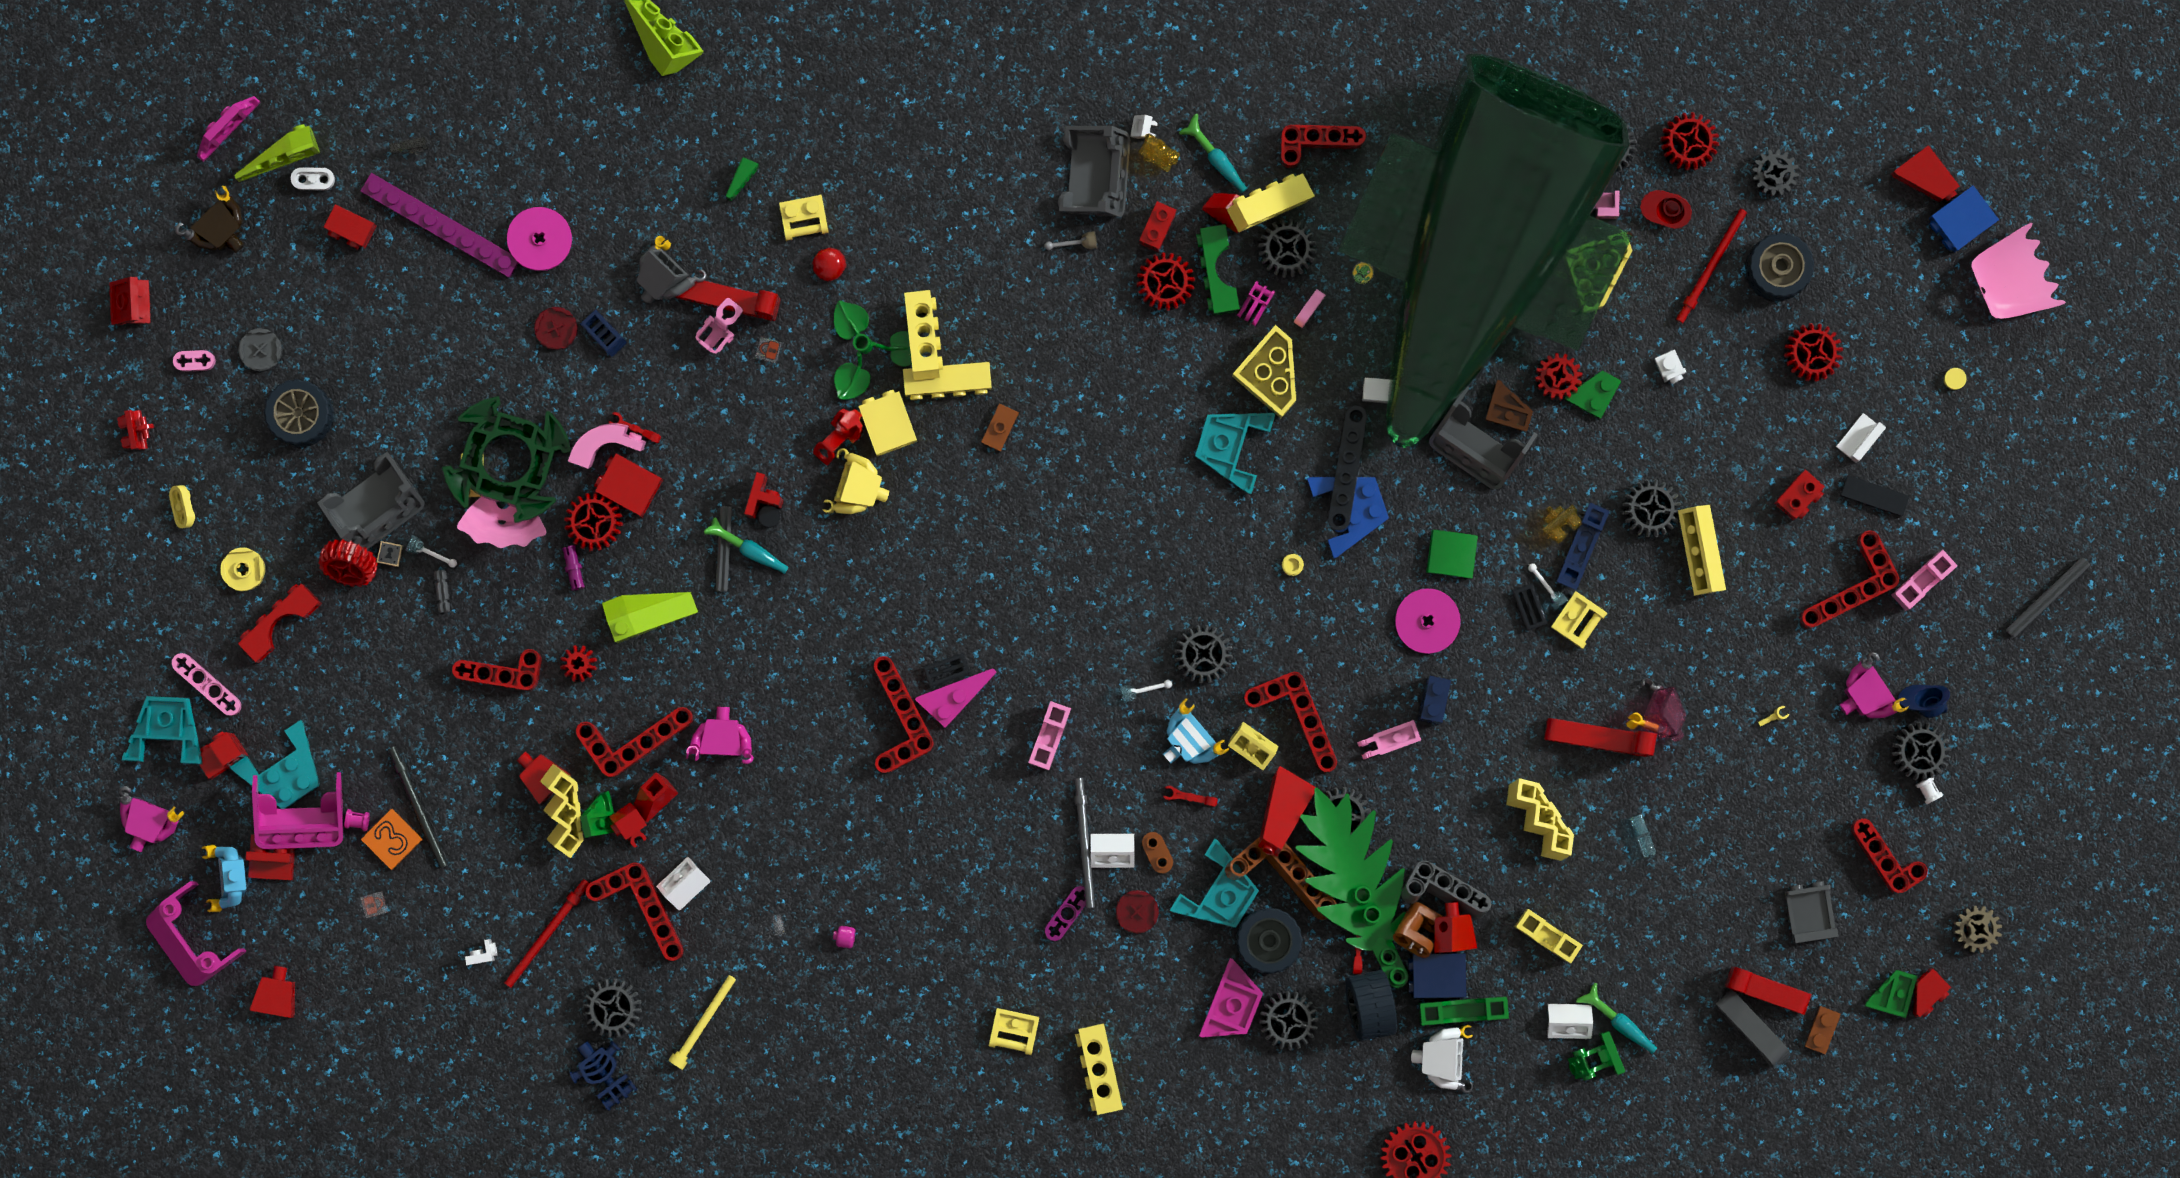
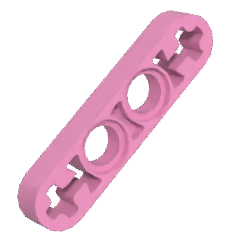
M183 653L174 656L172 659L174 670L218 709L230 716L237 715L240 712L242 706L240 700L193 658ZM179 658H180V659H185V658H186L187 660H186L185 663H186L190 668L193 667V664L196 666L195 668H193V669L189 672L188 676L185 674V673L188 672V670H187L186 668H184V667L178 668V666H179L178 659H179ZM197 671H201L204 674V680L199 684L193 681V675ZM214 685H217L221 690L220 695L216 698H212L209 695V689ZM225 693L228 694V696L225 697L227 701L236 702L234 704L236 708L235 710L227 711L226 709L228 708V705L223 701H221V703L218 704V701L223 699Z

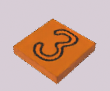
M391 809L361 840L393 870L423 839Z

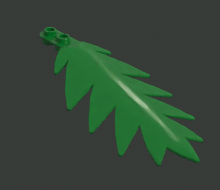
M1316 787L1314 789L1316 816L1301 814L1300 818L1308 830L1326 846L1297 845L1295 849L1312 862L1335 873L1306 878L1305 882L1335 899L1347 902L1318 907L1317 911L1336 925L1354 935L1360 936L1359 938H1347L1345 941L1355 948L1364 951L1373 950L1381 969L1388 978L1389 984L1394 988H1401L1408 981V973L1392 941L1394 940L1393 935L1406 912H1403L1393 922L1392 920L1401 895L1405 869H1400L1377 888L1383 876L1393 840L1387 841L1364 860L1374 829L1376 811L1373 810L1350 835L1352 808L1349 794H1345L1338 806L1335 807L1331 800ZM1389 954L1391 961H1385L1384 955ZM1394 974H1399L1401 980L1395 981L1393 978Z

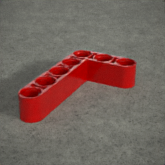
M708 281L694 282L695 286L675 297L716 308L726 298H730L743 309L742 314L776 321L781 301L778 294L759 290L758 293ZM726 306L724 310L735 312L733 306Z
M1866 531L1859 535L1857 539L1858 547L1873 576L1802 611L1799 617L1802 626L1805 628L1818 626L1898 585L1899 575L1876 532ZM1866 535L1873 538L1874 542L1871 547L1866 546L1863 542ZM1875 555H1880L1883 558L1881 566L1874 564L1873 557ZM1885 574L1892 576V585L1888 586L1883 582ZM1865 584L1873 586L1874 591L1872 595H1867L1864 592ZM1846 593L1854 596V603L1852 605H1848L1844 601ZM1826 603L1834 605L1835 611L1833 614H1828L1825 611ZM1808 612H1812L1816 617L1813 624H1809L1805 619V615Z
M882 656L874 662L875 672L910 738L876 758L875 766L877 770L882 773H890L929 753L934 746V742L894 663L890 658ZM883 660L890 663V669L887 672H880L878 670V664ZM891 680L899 681V690L895 692L890 691L888 683ZM901 699H907L910 702L908 710H899L898 702ZM916 718L919 720L920 726L917 730H910L908 728L910 719ZM923 737L928 738L930 741L929 747L925 750L918 747V741ZM903 747L908 748L911 752L910 757L905 760L900 759L898 755L899 750ZM884 757L891 760V766L886 770L881 769L879 766V761Z
M1288 673L1253 687L1245 693L1244 703L1249 708H1258L1288 695L1318 769L1325 773L1335 769L1337 765L1335 754L1304 678L1300 673ZM1289 677H1298L1300 680L1299 687H1290L1288 684ZM1271 684H1276L1280 688L1279 695L1271 696L1268 693V687ZM1252 692L1257 693L1260 696L1259 703H1249L1248 695ZM1299 696L1306 697L1308 700L1307 707H1298L1296 699ZM1312 716L1316 719V726L1314 728H1307L1305 726L1304 720L1306 717ZM1316 736L1322 737L1325 742L1324 746L1320 749L1315 748L1312 743ZM1325 756L1330 757L1333 761L1329 769L1323 768L1321 765V759Z
M677 708L615 752L612 751L599 730L592 723H580L576 728V735L602 773L608 777H616L687 728L693 721V714L687 708ZM682 711L688 713L689 718L685 723H679L677 720L678 714ZM663 724H668L671 728L670 733L666 736H662L659 732L660 726ZM584 726L592 728V734L588 738H584L581 734ZM646 736H650L653 740L650 748L642 746L641 741ZM598 743L603 744L605 748L604 753L600 756L594 753V746ZM627 749H633L635 752V757L631 761H626L624 758V752ZM610 761H614L617 764V770L614 773H608L606 770V765Z
M1547 718L1544 740L1643 757L1654 756L1657 734L1644 731L1631 732Z
M630 863L588 884L586 896L592 901H601L631 886L663 956L670 961L679 960L684 952L683 946L648 872L642 864ZM634 866H638L641 869V875L637 879L632 878L630 875V870ZM614 876H619L622 880L618 888L612 887L610 883ZM595 885L600 886L602 889V894L597 898L591 894V889ZM648 886L650 888L651 894L648 898L640 896L639 891L641 887ZM656 905L659 907L660 914L657 918H652L649 915L651 906ZM662 925H666L669 928V935L665 938L658 934V929ZM670 945L678 947L679 953L676 957L668 955L667 950Z

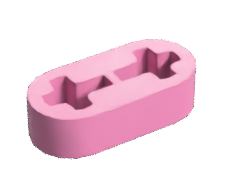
M1316 289L1294 320V323L1303 328L1326 295Z
M205 350L181 351L173 357L174 366L184 372L211 370L216 362L214 355ZM204 355H206L211 360L204 366L203 363L196 362V359H203ZM185 356L186 359L192 360V363H185V367H182L178 360Z

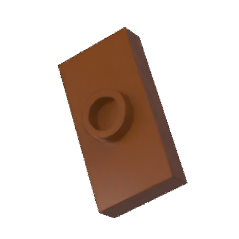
M999 403L981 443L1001 452L1019 412Z

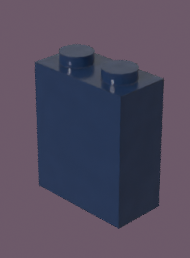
M1434 676L1426 678L1418 721L1437 725L1443 722L1451 680Z
M1466 953L1430 954L1428 958H1421L1412 954V959H1408V972H1412V980L1408 981L1409 994L1413 993V998L1466 997Z

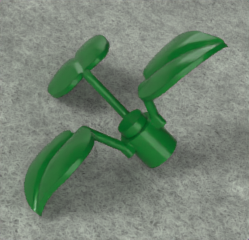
M838 301L834 311L835 330L845 340H850L854 337L853 346L858 351V366L853 363H845L836 370L834 376L838 398L849 400L860 396L869 387L870 373L867 370L861 369L862 354L869 353L873 347L891 351V359L898 366L908 367L912 365L909 332L900 331L893 334L890 338L892 347L872 342L867 335L859 333L866 330L869 324V316L866 310L856 304Z

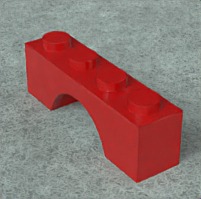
M295 584L287 592L288 596L283 601L280 599L271 607L273 609L271 613L267 616L265 614L256 621L257 626L252 631L248 629L240 636L241 641L238 644L256 663H260L275 649L272 633L278 621L290 615H298L307 619L322 604L305 585L300 584L298 586Z

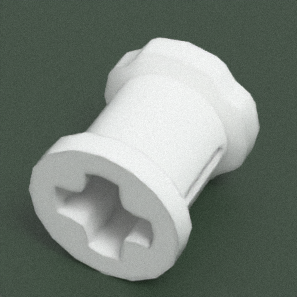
M1928 777L1925 781L1916 784V787L1922 791L1926 804L1943 796L1942 792L1938 791L1932 777Z

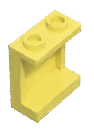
M894 390L887 391L882 394V398L876 400L874 397L862 401L863 405L859 406L877 457L918 442L899 391L896 393Z

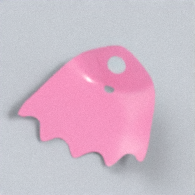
M2032 223L2021 227L1989 247L1972 262L1971 267L1981 292V287L1985 289L1986 292L1983 294V297L1991 315L1995 318L2016 317L2066 303L2063 300L2051 298V294L2057 289L2058 284L2047 282L2044 279V272L2048 268L2049 262L2039 260L2034 256V251L2040 244V241L2026 239V234L2032 227Z
M484 497L479 498L469 507L457 525L460 531L469 534L477 544L490 543L498 548H504L509 545L525 547L531 540L546 534V529L539 516L515 523L513 515L517 512L516 507L509 506L506 509H501L497 506L496 501ZM499 520H500V521L503 520V521H506V523H505V524H499L498 521H499Z

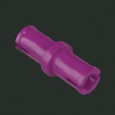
M572 545L567 546L568 548H562L566 563L565 572L569 576L571 591L579 590V588L584 589L585 585L581 574L582 565L578 561L576 546Z

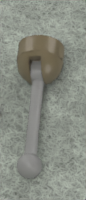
M1095 231L1084 233L1080 240L1058 243L1046 242L1045 249L1051 250L1053 247L1082 244L1086 249L1097 248Z

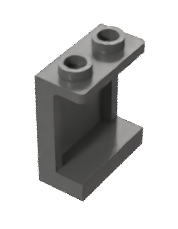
M1824 881L1811 883L1810 888L1803 889V885L1789 886L1790 891H1784L1792 943L1839 937L1838 929L1835 928L1829 891L1831 889L1830 885H1824Z

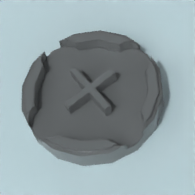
M257 328L250 330L241 339L238 352L245 366L253 371L263 372L272 369L278 364L283 349L281 341L276 334L268 329Z

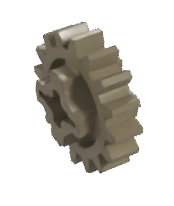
M1972 906V911L1965 908L1964 912L1966 915L1958 914L1961 921L1954 922V925L1958 926V930H1955L1954 934L1960 935L1956 941H1963L1962 948L1964 949L1970 946V952H1975L1976 948H1978L1979 953H1983L1984 947L1987 950H1991V943L1998 944L1995 937L2002 936L2001 933L1997 932V929L2002 928V925L1996 924L1999 917H1992L1993 910L1985 912V906H1981L1979 911L1977 906ZM1973 915H1982V917L1975 921L1970 918ZM1989 923H1991V927H1992V932H1991V933L1989 932V929H1988V924H1989ZM1964 925L1967 927L1968 934L1966 936L1964 933ZM1973 925H1981L1980 930L1983 934H1975L1976 929ZM1978 938H1982L1983 940H1985V942L1981 944L1974 943V941H1976Z

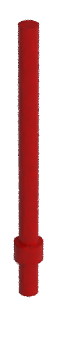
M1739 209L1691 294L1686 296L1682 304L1684 306L1676 318L1678 322L1683 324L1690 311L1696 307L1699 295L1747 214L1745 210Z
M583 879L574 892L571 891L566 897L567 901L504 982L507 986L511 988L572 907L574 905L577 906L581 900L580 897L585 892L588 884H590L587 880Z

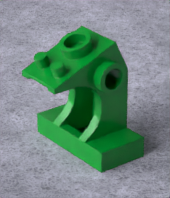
M1609 1031L1599 1034L1603 1042L1602 1045L1587 1051L1585 1048H1581L1572 1052L1574 1056L1568 1058L1569 1069L1575 1076V1079L1583 1078L1584 1081L1596 1076V1071L1609 1066L1613 1067L1616 1075L1626 1072ZM1597 1052L1602 1064L1590 1068L1586 1057Z

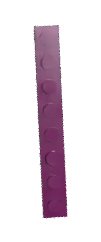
M373 173L369 175L361 189V192L508 278L511 277L518 265V262L515 261L509 252Z

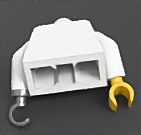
M1464 1025L1460 1029L1458 1027L1442 1029L1430 1036L1429 1042L1423 1043V1050L1412 1051V1063H1421L1422 1073L1427 1074L1428 1079L1440 1088L1459 1090L1461 1088L1464 1093L1471 1092L1473 1088L1472 1082H1469L1470 1087L1465 1090L1464 1083H1461L1460 1080L1462 1076L1463 1038H1471L1473 1036L1465 1035L1464 1030L1472 1026Z

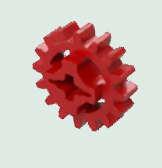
M1556 353L1554 359L1549 355L1547 356V363L1544 361L1540 362L1542 368H1537L1536 373L1540 374V376H1537L1535 381L1541 382L1538 385V389H1545L1544 396L1551 394V400H1554L1555 396H1559V400L1562 401L1563 395L1571 398V391L1574 393L1578 392L1576 385L1581 386L1582 381L1577 378H1581L1583 373L1577 372L1580 369V364L1574 366V358L1567 360V354H1564L1563 358H1559V354ZM1559 364L1557 367L1553 369L1549 368L1551 365ZM1566 366L1571 369L1573 376L1567 372ZM1562 369V378L1556 385V376ZM1545 378L1551 382L1552 388L1547 385ZM1565 385L1569 386L1564 390H1559L1561 387Z

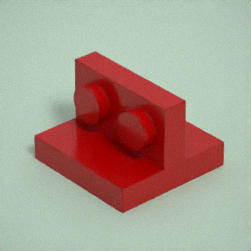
M127 277L109 282L111 325L151 323L149 280Z
M756 472L744 513L752 519H756L760 503L781 509L784 501L779 497V492L766 489L764 492L768 478L765 474Z
M251 834L250 852L246 851V860H249L248 878L293 880L295 848L262 849L256 845L254 834Z

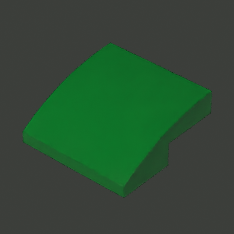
M1432 530L1426 573L1473 579L1478 536Z

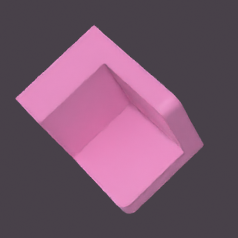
M1614 191V193H1596V219H1618L1619 191Z

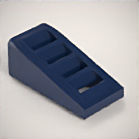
M596 309L580 323L611 357L627 343ZM599 319L600 321L590 329V326ZM605 325L606 327L596 335L595 333ZM611 331L612 334L609 337H607L604 341H602V339Z

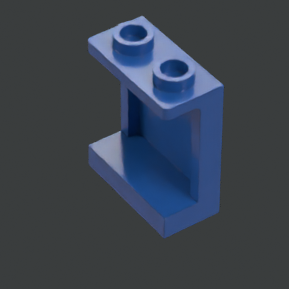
M1973 185L1929 218V225L1936 234L1939 232L1942 236V243L1947 250H1952L1955 253L1999 219Z

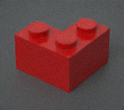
M222 731L212 738L213 742L200 748L202 765L200 767L208 779H214L229 769L230 766L249 755L235 734Z

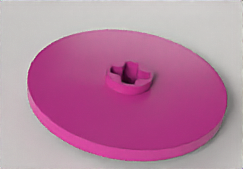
M545 207L526 209L513 219L508 228L507 245L509 252L516 262L527 269L545 271L555 268L566 259L571 249L572 234L567 221L552 209ZM542 234L544 236V243H535L536 238L534 236Z
M1420 589L1409 594L1400 603L1396 612L1395 626L1400 639L1407 647L1419 653L1431 654L1444 650L1455 640L1460 629V613L1455 602L1447 594L1435 589ZM1429 615L1432 616V620H1431V621H1432V623H1434V624H1433L1432 626H1431V625H1427V626L1425 627V626L1423 625V623H1424V620L1422 619L1423 616H1425V617H1429Z

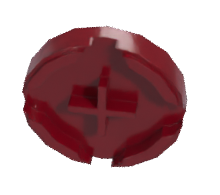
M551 307L539 314L535 320L534 331L536 338L543 346L552 350H560L573 343L577 336L578 326L571 312L561 307Z
M1140 890L1130 891L1123 895L1116 907V918L1121 927L1128 932L1136 934L1144 933L1151 929L1157 922L1159 915L1158 904L1154 897Z

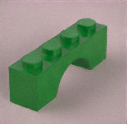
M1226 224L1200 228V234L1196 235L1198 248L1202 247L1203 249L1200 263L1202 269L1206 268L1207 277H1203L1205 290L1209 289L1210 298H1207L1208 310H1213V316L1239 312L1236 288L1224 284L1219 279L1215 269L1217 258L1229 248Z
M1506 996L1418 1003L1420 1025L1509 1019Z

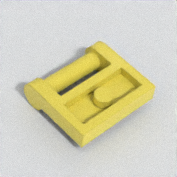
M822 195L779 203L786 241L793 240V237L822 232V234L829 233ZM820 219V224L794 229L790 227L791 223Z
M1575 591L1551 628L1583 649L1587 644L1586 640L1601 618H1605L1607 612ZM1590 609L1594 612V615L1579 637H1577L1573 633Z
M997 1008L989 1047L995 1048V1046L1023 1051L1026 1055H1032L1040 1017ZM1002 1031L1028 1037V1042L1022 1043L999 1038L998 1032Z

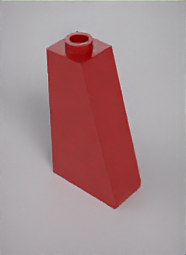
M1279 766L1272 779L1258 847L1262 848L1263 852L1275 857L1278 856L1299 821L1300 815L1303 814L1314 795V789L1316 788Z

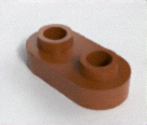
M1156 832L1147 833L1142 839V847L1153 869L1158 873H1167L1173 866L1171 854L1160 834ZM1150 839L1157 841L1155 847L1149 846ZM1164 858L1167 862L1164 867L1158 864V860Z

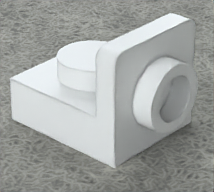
M1675 350L1654 359L1664 383L1670 381L1673 384L1683 379L1682 375L1686 373L1685 368L1683 369Z
M491 939L484 940L486 953H483V949L470 951V956L465 957L466 965L495 961L494 956H497L496 944L492 943Z

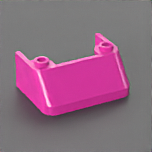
M337 772L336 792L325 793L321 798V807L277 809V802L273 796L259 794L258 776L253 775L254 837L258 847L262 849L334 847L342 842L343 799L341 772Z
M197 881L188 882L163 900L146 919L147 928L184 980L191 986L203 984L247 952L244 948H239L222 961L213 952H203L196 957L174 926L172 921L178 918L182 911L178 900L199 885Z

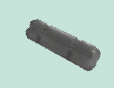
M438 570L434 572V579L437 581L435 583L436 598L439 601L437 607L438 612L446 613L450 611V603L447 601L449 600L448 585L445 582L447 575L445 570Z

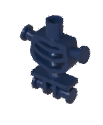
M611 1040V1045L607 1049L601 1047L595 1052L587 1041L577 1048L585 1060L578 1064L579 1070L575 1072L570 1071L569 1073L574 1083H577V1080L583 1077L590 1084L604 1081L607 1088L599 1093L597 1097L600 1099L607 1093L611 1095L608 1099L601 1100L606 1109L610 1111L611 1106L621 1103L620 1097L628 1098V1094L633 1090L637 1091V1088L630 1079L624 1087L620 1085V1083L628 1078L627 1074L617 1081L611 1078L617 1067V1061L612 1055L617 1050H621L615 1042ZM606 1055L607 1059L605 1063L602 1065L600 1061ZM611 1060L612 1068L608 1073L605 1068L608 1066ZM592 1067L596 1070L590 1073H586L585 1069H589ZM598 1074L602 1079L592 1080L588 1076ZM615 1087H617L620 1091L617 1094H615L612 1090Z

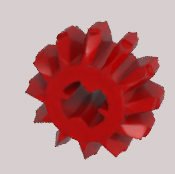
M575 645L573 646V654L568 649L565 650V653L569 656L568 659L561 657V660L567 662V664L560 666L562 670L569 669L565 672L564 676L569 677L573 673L572 681L574 682L577 680L578 675L580 681L584 682V674L589 678L593 676L589 669L597 670V667L591 665V663L597 662V658L589 659L593 651L589 650L585 654V646H582L579 652L578 647ZM582 658L581 662L584 663V666H580L578 670L575 669L577 666L573 665L574 661Z

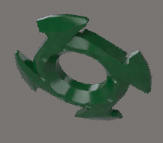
M499 396L484 399L470 406L458 417L459 422L477 425L468 436L459 468L453 469L451 466L442 468L452 495L464 508H468L470 489H472L475 493L486 499L516 507L517 512L513 517L514 522L518 523L530 520L544 513L556 502L555 497L536 495L541 491L546 482L554 453L561 451L563 454L571 452L568 436L561 423L550 411L545 413L543 431L531 421L498 412L497 408L501 403ZM501 436H513L522 440L531 453L529 470L522 478L514 482L506 483L493 479L483 466L482 459L485 448L492 440Z

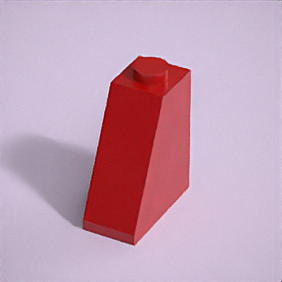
M1929 145L1891 173L1893 178L1938 202L1944 198L1946 201H1949L1957 195L1955 190L1960 187Z

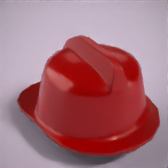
M1655 190L1646 194L1641 201L1640 208L1642 214L1646 219L1654 223L1677 229L1687 225L1691 219V206L1687 200L1678 194Z

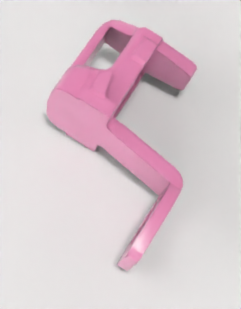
M726 298L717 308L716 317L713 318L710 315L705 320L703 327L696 333V339L699 344L711 353L717 354L727 342L730 343L735 335L728 330V325L737 321L743 309L730 298ZM726 306H733L735 308V315L726 320L721 318L723 316V309ZM710 326L712 332L703 342L699 337ZM721 338H725L723 342L719 345V347L714 351L712 348L717 344V342Z

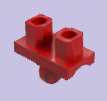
M141 410L124 411L125 415L117 418L120 429H128L129 436L122 437L121 439L122 447L133 450L148 449L146 439L150 438L148 430L154 429V424H147L146 417H142Z

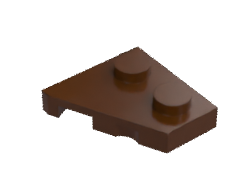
M1497 380L1485 420L1527 432L1533 410L1524 404L1500 380Z

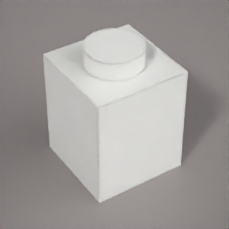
M1364 378L1362 401L1388 403L1389 398L1394 397V385H1390L1391 380Z

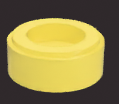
M1952 368L1944 375V384L1951 390H1958L1966 383V374L1959 368Z
M1296 554L1287 555L1282 561V569L1289 576H1296L1303 570V560Z

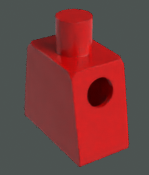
M524 752L517 760L525 768L519 777L541 805L553 794L551 790L540 782L552 764L570 775L542 754L534 760L527 752Z
M1458 902L1445 903L1446 916L1435 918V953L1477 948L1471 915H1459Z
M274 966L272 978H261L250 1011L294 1018L295 982L285 980L286 967Z

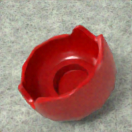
M832 247L822 249L813 259V272L819 279L825 281L836 280L846 268L845 256L840 250Z

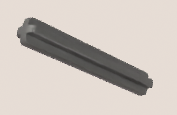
M722 506L720 507L719 524L724 530L731 533L732 508ZM719 536L716 591L727 592L730 542Z

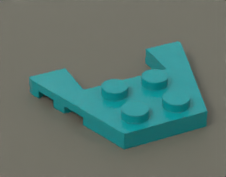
M1275 413L1207 415L1195 457L1251 495L1257 475L1237 470L1238 458L1247 428L1251 427L1270 433Z
M146 696L136 721L138 723L134 734L130 736L128 741L130 744L127 752L123 753L122 760L143 762L146 739L183 741L181 763L202 765L190 699Z
M302 720L285 730L296 750L261 774L257 772L248 756L230 766L231 770L250 785L253 783V775H257L258 791L262 794L273 796L276 799L277 806L281 809H286L320 786Z
M1214 839L1205 856L1223 867L1200 905L1179 894L1170 911L1236 928L1259 890L1247 875L1238 880H1231L1226 876L1225 867L1233 858L1220 842ZM1233 864V870L1236 873H1241V868L1237 864Z

